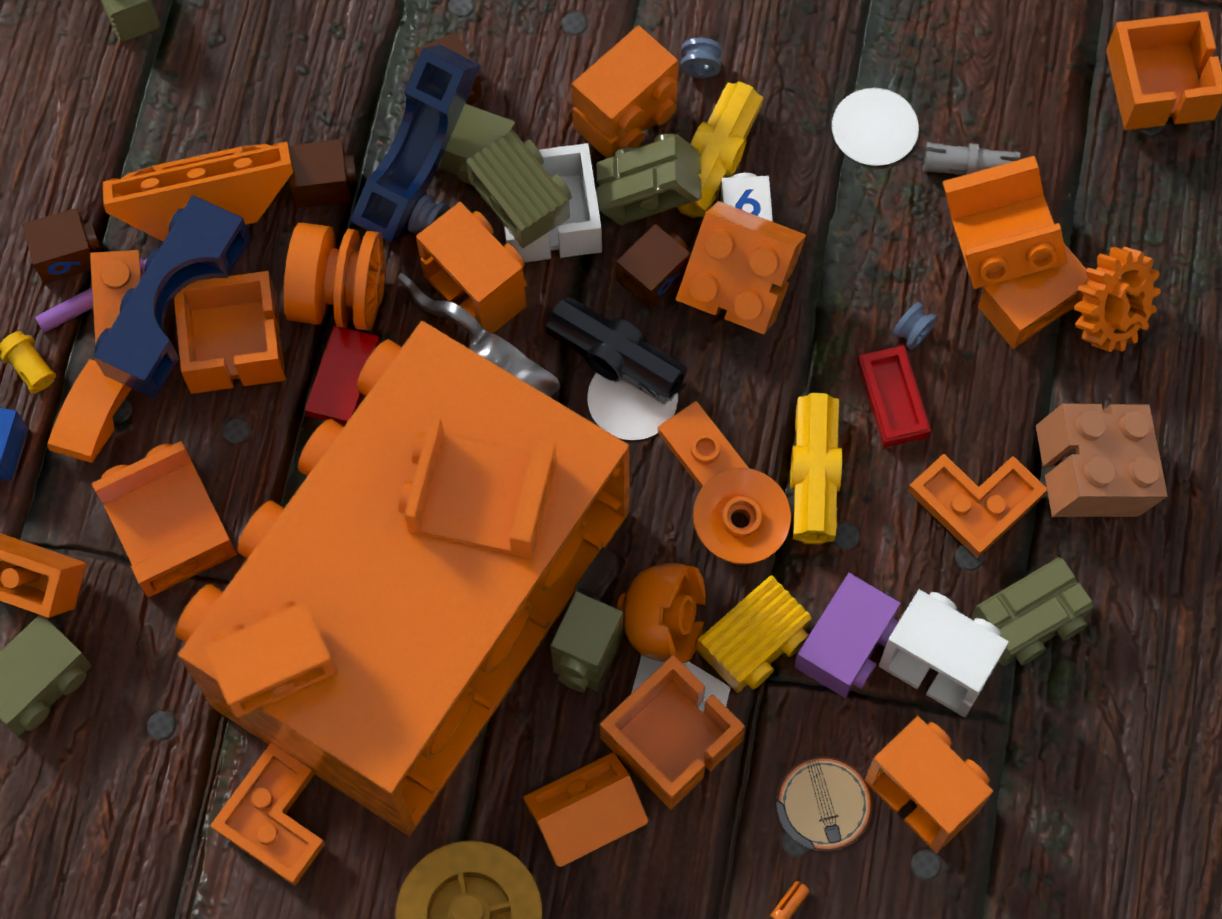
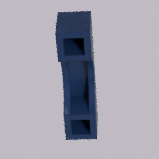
M440 44L422 49L404 91L406 108L397 135L378 168L367 179L351 216V222L368 231L382 233L383 239L389 242L409 234L408 223L412 211L419 199L428 191L482 65Z
M193 195L184 209L180 208L176 211L169 225V234L160 248H155L150 253L145 263L144 275L136 288H131L126 292L120 304V314L112 327L105 329L96 342L93 357L105 376L153 399L156 398L179 360L170 339L164 334L166 310L175 295L187 285L207 278L229 277L251 240L242 217Z

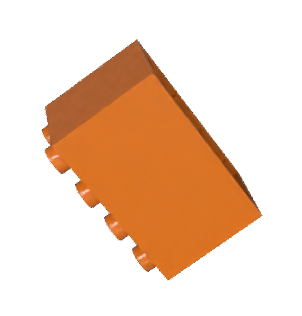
M424 321L419 323L403 347L391 340H385L373 351L357 381V391L365 395V399L345 426L329 419L315 430L306 443L298 462V471L307 476L306 480L285 508L273 501H268L255 512L244 528L237 546L238 553L247 558L244 565L224 592L212 584L206 585L198 591L184 609L175 631L176 637L186 643L178 656L213 709L268 745L272 742L312 769L316 776L408 836L412 835L630 513L629 445ZM431 416L441 418L444 434L529 452L532 450L535 438L556 443L557 463L533 559L408 532L404 513L398 511L399 499L404 482H413L418 465L412 463L415 439L419 432L426 434ZM306 601L337 673L236 718L227 704L203 646L213 642V637L225 628L234 625H243L245 628L265 619L264 614L279 604L293 602L296 605Z

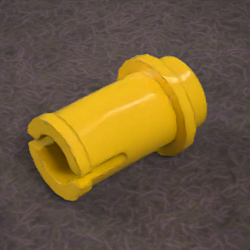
M17 331L8 335L0 343V358L4 363H11L31 393H39L55 381L56 374L48 367L34 348L35 340L30 335L25 336L22 331Z

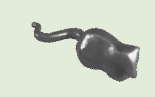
M402 273L398 275L397 280L408 289L413 300L422 309L438 317H448L469 333L470 350L550 398L559 390V380L553 374L531 361L503 338L487 332L465 309L450 301L432 300L422 293L411 279Z

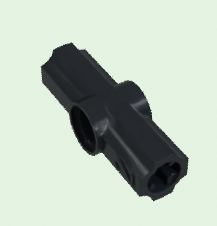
M569 296L558 302L545 325L546 334L583 355L588 365L600 376L613 382H619L622 379L664 405L674 398L687 375V367L648 344L643 333L634 325L620 318H614L612 321H609Z

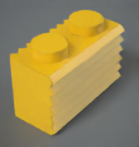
M770 575L697 640L696 651L736 693H739L747 685L754 690L772 674L774 668L770 664L783 653L791 657L802 648L809 636L807 631L810 629L812 617L784 589L782 584L778 583L775 577Z

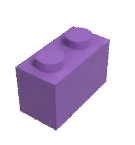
M848 573L798 652L794 668L844 698L847 697L854 685L862 690L877 665L870 660L871 656L879 644L886 647L889 637L899 623L895 618L901 603Z

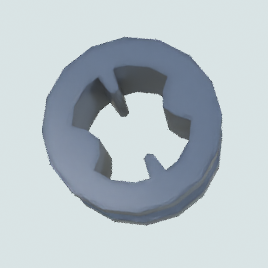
M693 38L685 41L681 45V55L683 56L680 67L681 71L694 78H708L717 75L721 71V61L719 60L722 49L721 45L715 40L708 38Z
M429 194L423 195L412 211L408 223V231L414 234L423 231L449 210V204L443 201L436 204L434 203L433 196Z
M920 302L915 303L903 315L892 332V335L897 339L904 337L907 341L906 346L910 350L917 347L925 339L938 320V316L934 313H924L925 306Z

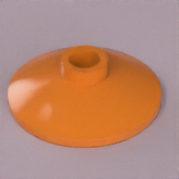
M732 468L714 475L703 485L694 503L693 523L699 540L714 556L733 564H753L767 559L781 547L790 529L791 510L784 491L771 477L754 469ZM734 513L744 514L748 519V525L743 528L736 527L731 521V515Z

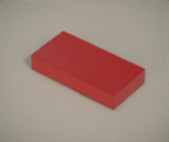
M336 325L333 326L305 407L306 416L324 421L332 419L340 425H346L360 406L363 394L357 391V381L366 361L381 343L379 336L349 328L337 327Z
M905 345L858 355V367L883 448L930 437L931 428Z

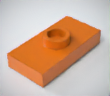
M697 401L657 427L659 436L700 489L711 477L722 471L732 468H749Z

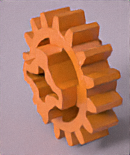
M1111 247L1109 256L1104 254L1097 256L1098 267L1096 269L1089 267L1086 269L1085 272L1088 278L1085 284L1079 285L1077 289L1083 294L1082 301L1074 305V310L1082 312V316L1075 323L1076 328L1084 330L1081 337L1082 340L1090 342L1091 346L1112 352L1113 349L1121 352L1125 351L1127 342L1133 344L1138 342L1137 331L1139 329L1148 330V320L1151 314L1157 311V307L1152 304V300L1161 292L1160 288L1153 286V283L1160 276L1159 271L1151 269L1154 263L1153 258L1144 256V252L1128 247H1123V249Z

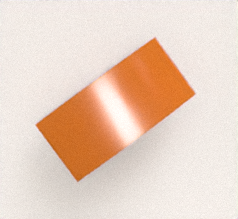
M89 359L73 384L58 414L47 443L48 449L92 463L114 432L113 415L132 388L105 376L97 362Z

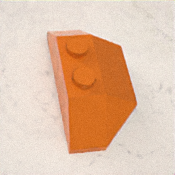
M279 142L272 144L273 146L259 144L236 147L153 165L128 173L121 179L113 178L104 181L103 202L105 211L163 242L169 234V225L172 217L177 210L185 208L192 195L242 217L246 226L257 223L293 173L288 143Z

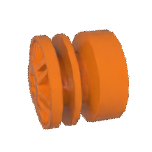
M298 222L290 240L285 267L283 300L287 321L321 325L327 315L329 306L333 305L334 320L337 327L347 328L353 315L355 329L370 331L374 325L378 307L383 299L386 281V261L384 259L382 233L367 231L361 243L359 231L348 228L340 248L336 249L333 227Z

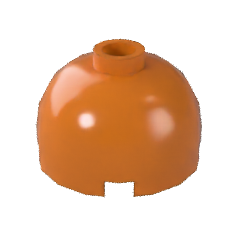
M677 563L657 564L641 571L632 580L626 593L621 594L617 604V609L623 612L624 633L632 647L643 656L664 663L672 655L682 663L690 661L697 650V640L703 633L704 621H697L695 623L694 621L697 613V604L706 605L704 579L698 568Z

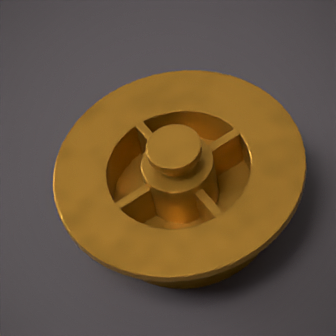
M462 841L438 848L416 864L401 887L396 905V919H542V903L534 878L524 864L514 855L493 844L478 841Z

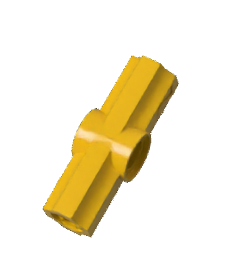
M742 82L727 83L708 122H702L698 127L691 145L701 155V174H699V177L701 179L702 198L676 207L680 213L692 218L704 217L705 212L711 208L719 194L722 178H731L735 173L744 153L746 137L763 105V97L753 87Z
M810 393L809 395L798 397L795 418L796 446H792L790 489H794L793 539L812 545H821L826 542L835 541L837 531V492L840 491L842 476V448H838L839 399L825 393Z

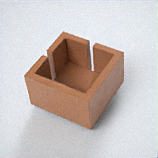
M1062 403L1036 425L1043 466H1053L1073 449L1075 450V454H1071L1045 475L1052 517H1139L1168 497L1150 405L1110 404L1103 410L1102 404Z

